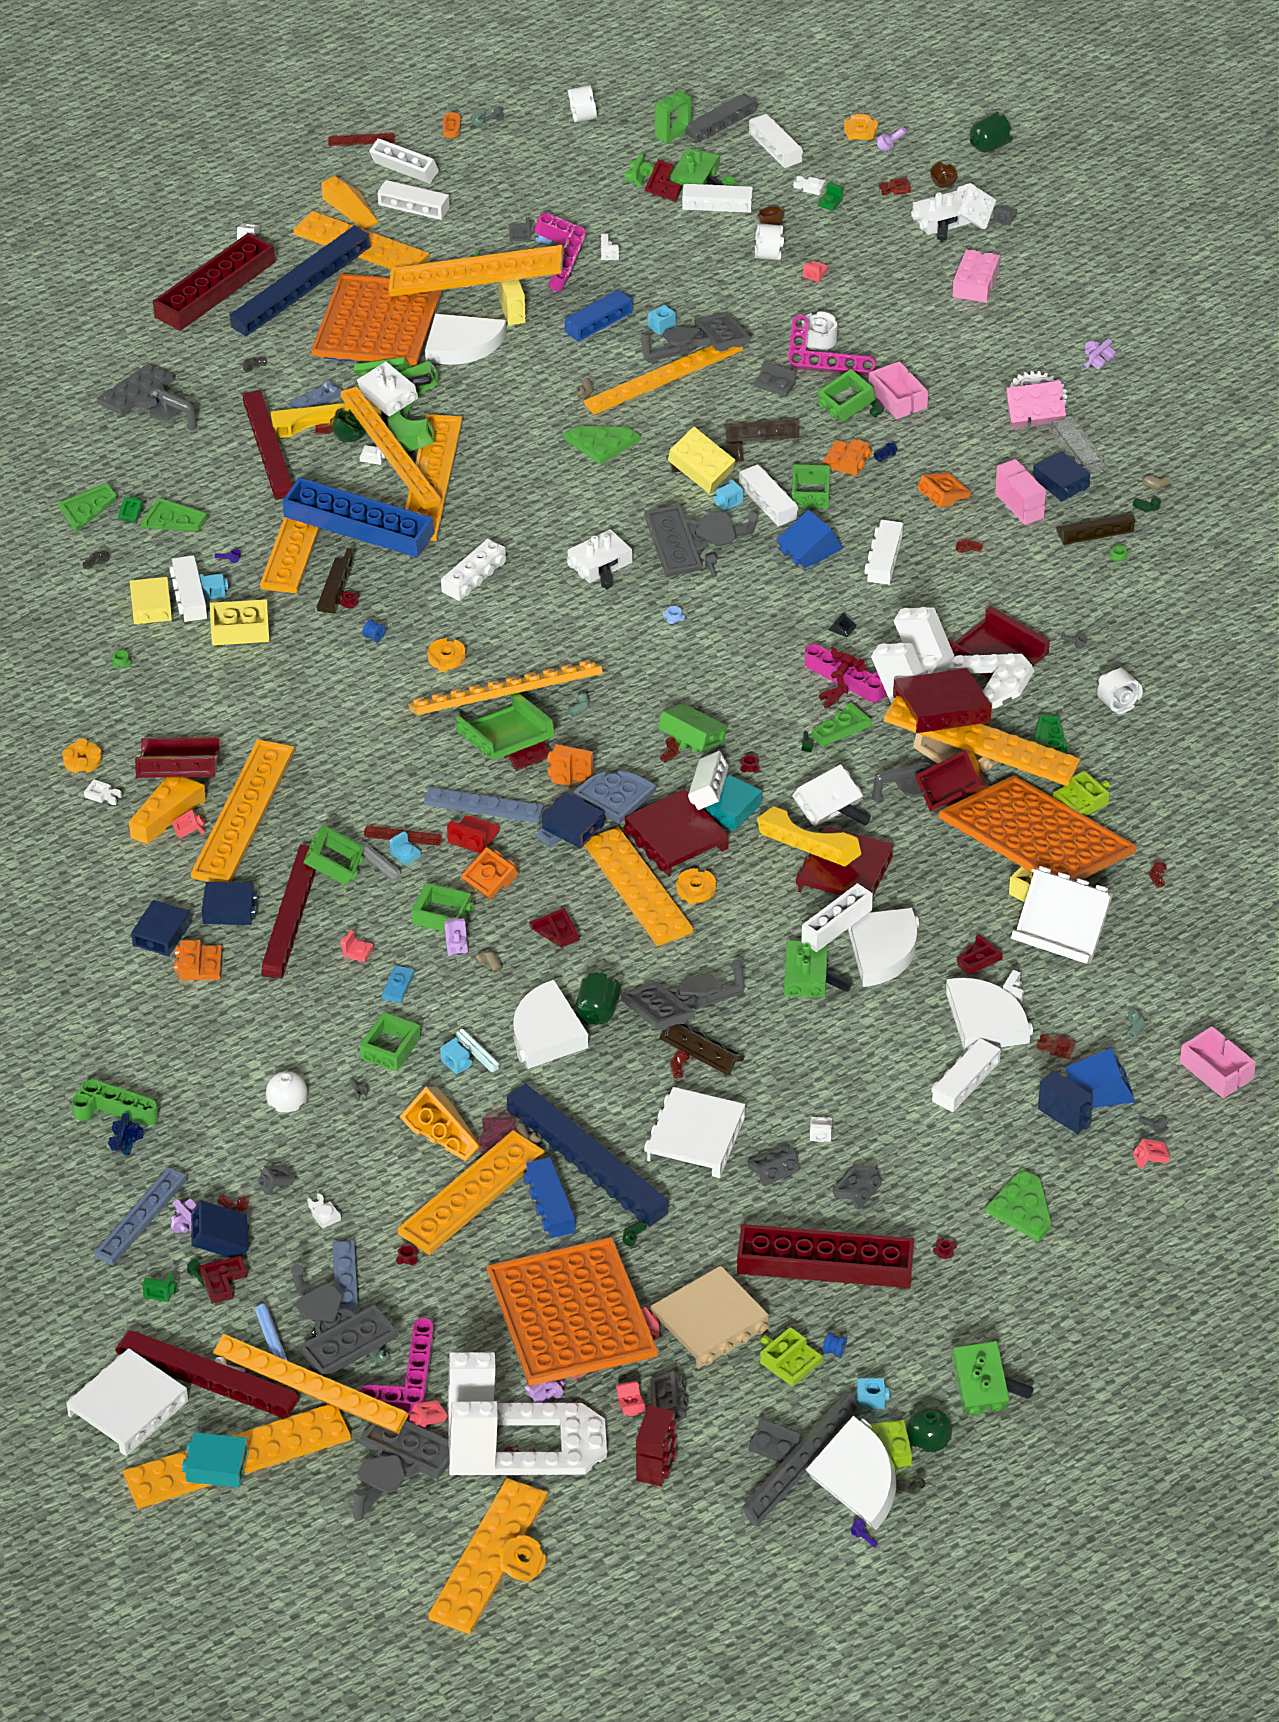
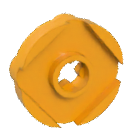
M855 114L848 121L847 119L844 121V132L847 138L851 140H871L878 130L877 121L875 119L873 121L866 114Z
M448 638L436 640L429 646L427 652L428 661L433 667L438 668L442 672L457 668L465 663V647L458 640H454V642L448 641Z
M78 739L76 743L69 745L62 751L64 766L72 772H90L101 764V749L86 739Z
M695 868L688 869L678 876L676 892L689 904L704 902L715 895L716 879L709 871L698 872V869Z
M518 1535L516 1538L508 1539L500 1550V1569L516 1580L530 1582L544 1569L546 1556L540 1549L541 1545L535 1539L526 1535ZM524 1554L527 1562H522L518 1556Z

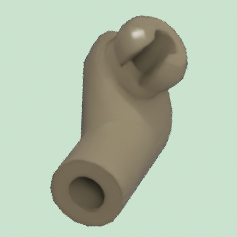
M1148 475L1143 478L1142 482L1145 486L1158 490L1171 484V479L1169 476L1159 479Z
M481 951L476 954L475 959L478 964H483L484 962L489 964L493 973L502 970V966L493 952Z
M523 1123L516 1126L518 1134L537 1146L540 1144L542 1137L539 1133L533 1132L531 1135L528 1134L527 1127Z

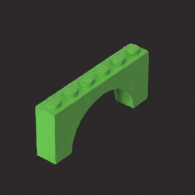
M431 361L399 372L405 378L425 374L430 375V384L415 387L418 397L429 388L438 384V372ZM414 402L387 418L388 429L406 453L433 444L435 439V431L427 418L418 421L407 420L408 412Z

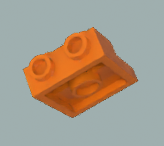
M852 439L851 443L835 440L822 465H830V469L857 476L859 471L864 469L866 459H870L872 448H870V443Z
M949 472L922 475L918 484L919 492L929 497L932 503L941 508L953 506L955 500L967 499L971 494V491Z
M555 744L553 751L549 752L547 762L551 763L548 769V777L552 778V782L571 786L572 781L584 783L594 776L592 751Z
M486 847L460 877L464 882L491 900L502 887L507 889L519 873L516 870L518 867L511 860L505 861L504 857L497 850L491 851Z
M180 940V946L175 948L176 958H179V961L174 962L175 973L179 974V980H220L222 946H201V940Z

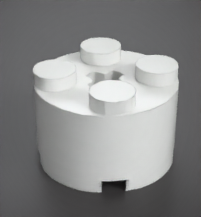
M591 85L567 90L574 123L597 118Z
M757 225L755 258L767 260L781 259V250L779 249L783 247L784 237H781L783 233L782 225Z
M817 312L816 315H812V313L805 316L809 322L807 348L819 352H827L837 342V322L835 317L827 312ZM802 321V328L806 324L804 321Z
M1123 668L1113 670L1107 675L1104 674L1098 680V698L1117 714H1123L1132 710L1135 707L1134 703L1136 700L1141 699L1142 686Z

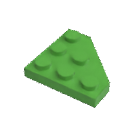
M576 426L564 433L563 439L601 465L640 441V435L629 427Z
M1023 1168L986 1206L988 1214L1038 1242L1051 1229V1220L1041 1180Z

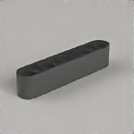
M742 94L691 121L686 127V134L701 142L755 113L758 103L747 95Z

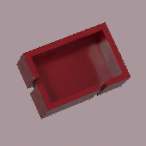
M964 750L915 775L921 792H932L933 795L925 794L923 797L929 810L936 813L969 797V794L974 795L989 787L974 752L970 750Z
M648 1405L636 1438V1481L662 1487L665 1479L670 1478L672 1469L670 1464L671 1461H676L678 1449L675 1448L678 1435L675 1434L678 1421L675 1420V1411Z

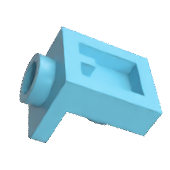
M405 831L390 839V854L405 866L421 857V851L408 842V834Z

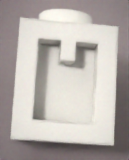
M241 224L238 226L237 240L247 233L255 236L260 232V225Z
M601 234V260H619V245H612V241H608V234Z
M365 445L360 455V462L381 465L383 459H386L380 449L374 446Z
M1013 970L1003 985V989L1009 992L1021 1005L1024 991L1021 989L1020 972Z
M811 1117L810 1141L831 1142L832 1118Z

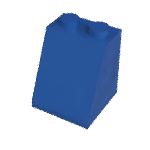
M807 510L776 539L780 546L778 548L784 556L789 555L791 561L796 566L800 564L803 568H807L843 549L833 530L810 510Z
M1112 1048L1065 1067L1068 1075L1065 1078L1093 1095V1108L1136 1102L1126 1071Z

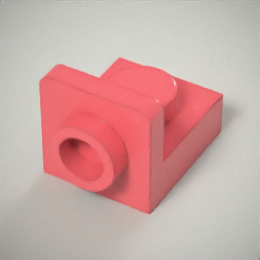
M805 262L803 265V277L817 282L828 271V265L820 262Z
M193 810L172 821L175 833L180 839L196 829L202 835L206 833L204 829L206 823L200 814L197 815Z
M350 930L347 936H344L341 940L343 956L364 963L374 949L373 944L355 939V932L353 930Z
M1142 1139L1133 1152L1137 1165L1140 1168H1143L1148 1160L1166 1164L1170 1159L1164 1142Z
M437 1400L414 1404L409 1422L425 1429L426 1425L445 1422L448 1415Z

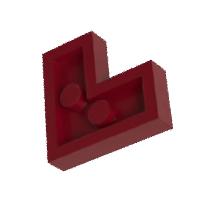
M658 159L644 191L676 203L683 187L669 181L675 166Z
M241 1255L199 1265V1272L211 1304L233 1299V1293L228 1282L247 1277V1270Z

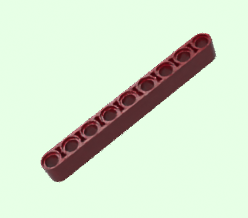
M261 390L242 393L244 407L275 500L284 499L292 488V483Z
M299 845L262 962V977L283 979L316 874V869L304 863L310 845Z
M127 1331L115 1348L118 1355L123 1354L129 1348L169 1376L283 1419L289 1417L299 1402L297 1394L290 1389L135 1331Z

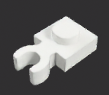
M797 176L796 181L793 182V187L797 189L804 188V192L820 195L826 181L809 177L807 180L802 176Z
M93 780L84 791L85 798L100 803L107 800L109 804L116 805L115 797L122 798L120 790H111V785L97 780Z
M320 1193L317 1194L318 1202H313L310 1198L307 1199L308 1207L312 1209V1216L322 1229L341 1220V1215L331 1202L324 1204V1197Z

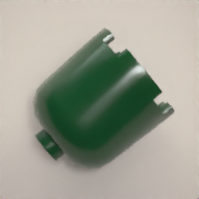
M996 112L973 124L970 129L971 145L978 151L987 153L1012 142L1013 136H1010L1009 130L1012 128L1009 121L1004 115L1000 116L999 112Z
M589 973L581 981L576 1002V1012L588 1024H605L614 1015L622 988L618 980L612 981L606 978L607 974Z

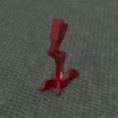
M830 647L835 663L841 662L842 664L838 671L831 674L832 679L837 678L838 687L819 694L821 701L828 699L823 703L824 708L831 707L840 700L839 698L844 693L848 695V687L845 685L843 678L848 667L853 666L857 672L867 670V666L863 664V659L857 660V658L848 653L837 652L836 648Z

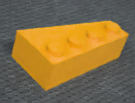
M166 777L129 821L131 838L149 844L165 832L166 828L173 824V820L190 810H194L195 806L201 805L206 801L204 784L185 777Z

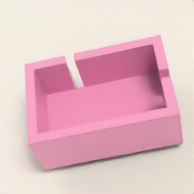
M966 249L953 281V297L987 303L999 273L1000 255L984 253L983 255L981 252Z
M900 361L869 372L868 384L873 387L875 397L895 419L910 415L911 411L915 413L927 408L928 391L910 372L908 373V369Z
M1061 381L1009 387L1006 389L1011 428L1027 427L1028 418H1031V426L1065 422L1066 413Z
M1016 459L998 465L995 494L1024 525L1044 518L1045 488Z
M1212 1026L1181 1047L1180 1063L1223 1099L1236 1091L1237 1086L1242 1087L1254 1079L1256 1062L1230 1040L1225 1041V1036Z

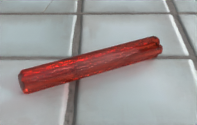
M394 133L329 136L328 145L374 144L378 138L394 143L395 135Z
M366 826L364 829V837L390 840L405 831L408 834V842L434 846H440L442 843L441 834Z

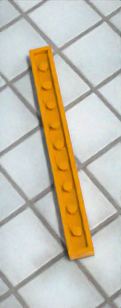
M711 345L584 400V405L595 415L743 351V347H731L726 351H716Z
M353 387L341 391L343 401L424 509L440 505L441 498L359 388Z
M225 1334L222 1335L213 1352L217 1357H223L226 1361L396 1434L400 1433L409 1415L406 1411Z

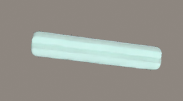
M461 1029L456 1032V1038L459 1039V1042L490 1072H495L500 1068L499 1062L466 1030Z

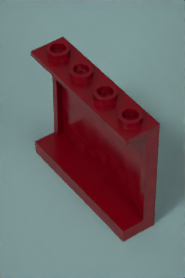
M992 606L986 609L985 619L956 642L948 639L954 656L1023 654L1032 667L1049 654L1050 646L1049 639ZM979 673V674L982 675V676L987 677L988 679H991V677H992V675H993L994 673Z
M967 668L894 679L893 697L901 696L917 722L916 733L991 722L992 705Z
M219 737L141 738L142 751L140 757H135L136 778L215 777L220 758Z
M685 789L625 816L624 831L626 835L631 836L635 840L637 847L642 848L646 852L648 859L653 860L657 864L658 869L668 877L671 876L672 867L716 846L721 852L728 849V834L703 808L698 810L695 804L693 805L690 802L689 793Z
M825 826L822 833L844 832L857 837L861 855L848 865L842 866L810 853L809 859H805L802 872H799L796 877L798 892L801 893L803 887L808 886L833 894L843 895L858 883L873 893L874 896L893 858V844Z

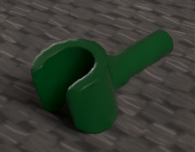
M804 731L801 751L811 753L813 741L808 740V732Z
M192 1259L187 1264V1273L191 1276L194 1275L205 1287L199 1272V1265L201 1264L196 1259Z

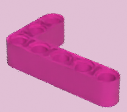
M541 213L534 231L542 237L564 245L562 273L552 275L549 281V287L553 291L560 292L564 289L586 236V231L551 214Z
M797 315L793 318L788 354L791 367L835 373H845L852 369L858 375L867 376L869 372L876 370V363L869 356L807 351L808 319L804 315ZM798 321L806 323L803 328L796 327ZM797 338L804 340L800 346L795 345L794 341ZM800 356L802 359L799 363H793V357ZM814 357L819 359V363L816 365L810 364V360ZM831 359L837 360V364L833 367L828 365V361ZM848 361L855 362L852 368H847L845 364ZM867 362L873 364L870 370H865L863 365Z
M810 644L806 646L805 666L837 683V678L832 679L831 674L838 671L842 663H835L831 652L819 645ZM854 666L848 667L843 677L848 690L871 702H878L887 695L877 671L871 674L866 670L857 672Z
M420 1318L414 1322L405 1387L366 1385L359 1392L406 1411L409 1414L408 1416L411 1415L414 1404L425 1402L434 1342L433 1323L431 1320Z

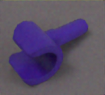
M232 549L230 554L215 553L214 557L230 559L231 562L237 563L241 551L239 549Z
M856 1519L852 1525L851 1534L856 1537L861 1536L873 1547L877 1546L878 1543L864 1531L866 1528L865 1522Z

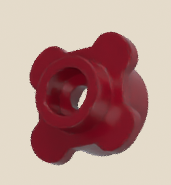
M341 593L342 599L339 601L341 606L350 609L358 605V593Z
M746 755L741 758V772H758L760 770L758 766L759 759L754 755Z
M943 1238L937 1239V1246L933 1248V1253L942 1259L952 1258L954 1256V1249L957 1248V1243Z
M403 1245L398 1249L397 1264H409L411 1266L417 1264L416 1256L419 1254L417 1248L411 1245Z

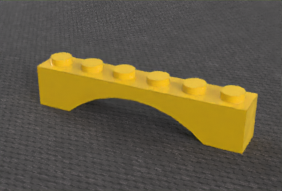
M368 400V402L371 404V406L374 408V410L381 418V410L376 405H374L370 400ZM346 403L271 411V423L276 438L292 437L306 428L331 423L337 409L344 408L343 411L348 412L349 408Z
M773 806L757 818L759 831L762 835L842 866L848 865L861 855L857 837L844 832L815 833L803 830L791 822L787 811Z

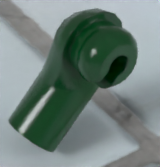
M876 397V400L870 403L873 408L869 412L873 417L881 415L884 411L883 404Z
M1154 497L1151 499V502L1147 503L1136 498L1133 502V507L1145 512L1156 511L1161 507V500Z
M639 1221L624 1229L622 1240L625 1245L633 1246L636 1243L637 1234L646 1230L643 1221Z

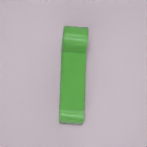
M91 1079L85 1081L72 1099L74 1117L79 1121L90 1119L97 1109L146 1126L153 1125L158 1121L155 1100L98 1080Z

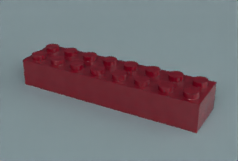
M250 233L245 234L154 299V318L179 331L183 330L275 263L274 246Z
M741 1224L737 1254V1274L911 1288L915 1238Z

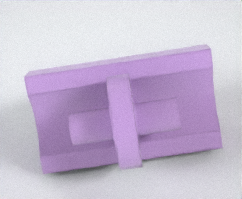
M1108 338L1100 346L1097 341H1088L1085 344V354L1089 355V360L1085 362L1084 366L1088 368L1093 365L1099 370L1105 365L1106 360L1110 361L1116 354L1110 347L1112 341Z
M448 918L447 921H444L447 955L468 953L464 918Z
M177 1199L172 1202L177 1210L175 1212L176 1215L171 1217V1229L175 1233L181 1231L186 1233L188 1229L191 1231V1212L196 1207V1204L192 1199L183 1203Z
M563 1378L533 1386H528L527 1384L525 1390L534 1403H546L551 1397L560 1398L563 1395L562 1388L566 1385V1381Z

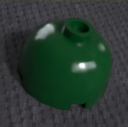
M344 408L337 409L331 422L334 434L342 442H356L365 435L366 430L350 409L348 412L343 411Z
M933 1407L922 1408L910 1418L907 1427L908 1440L912 1446L922 1448L925 1452L942 1450L947 1446L952 1437L951 1421L940 1409Z

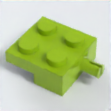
M1083 771L1073 776L1068 786L1053 792V798L1087 816L1109 804L1110 793L1106 789L1110 785L1107 780L1098 783L1086 771Z
M791 1327L774 1341L767 1335L761 1338L760 1342L767 1347L760 1352V1364L792 1387L823 1362V1356L806 1344V1338Z
M904 1420L870 1424L872 1426L871 1431L876 1434L888 1451L893 1461L896 1475V1467L911 1466L912 1453Z

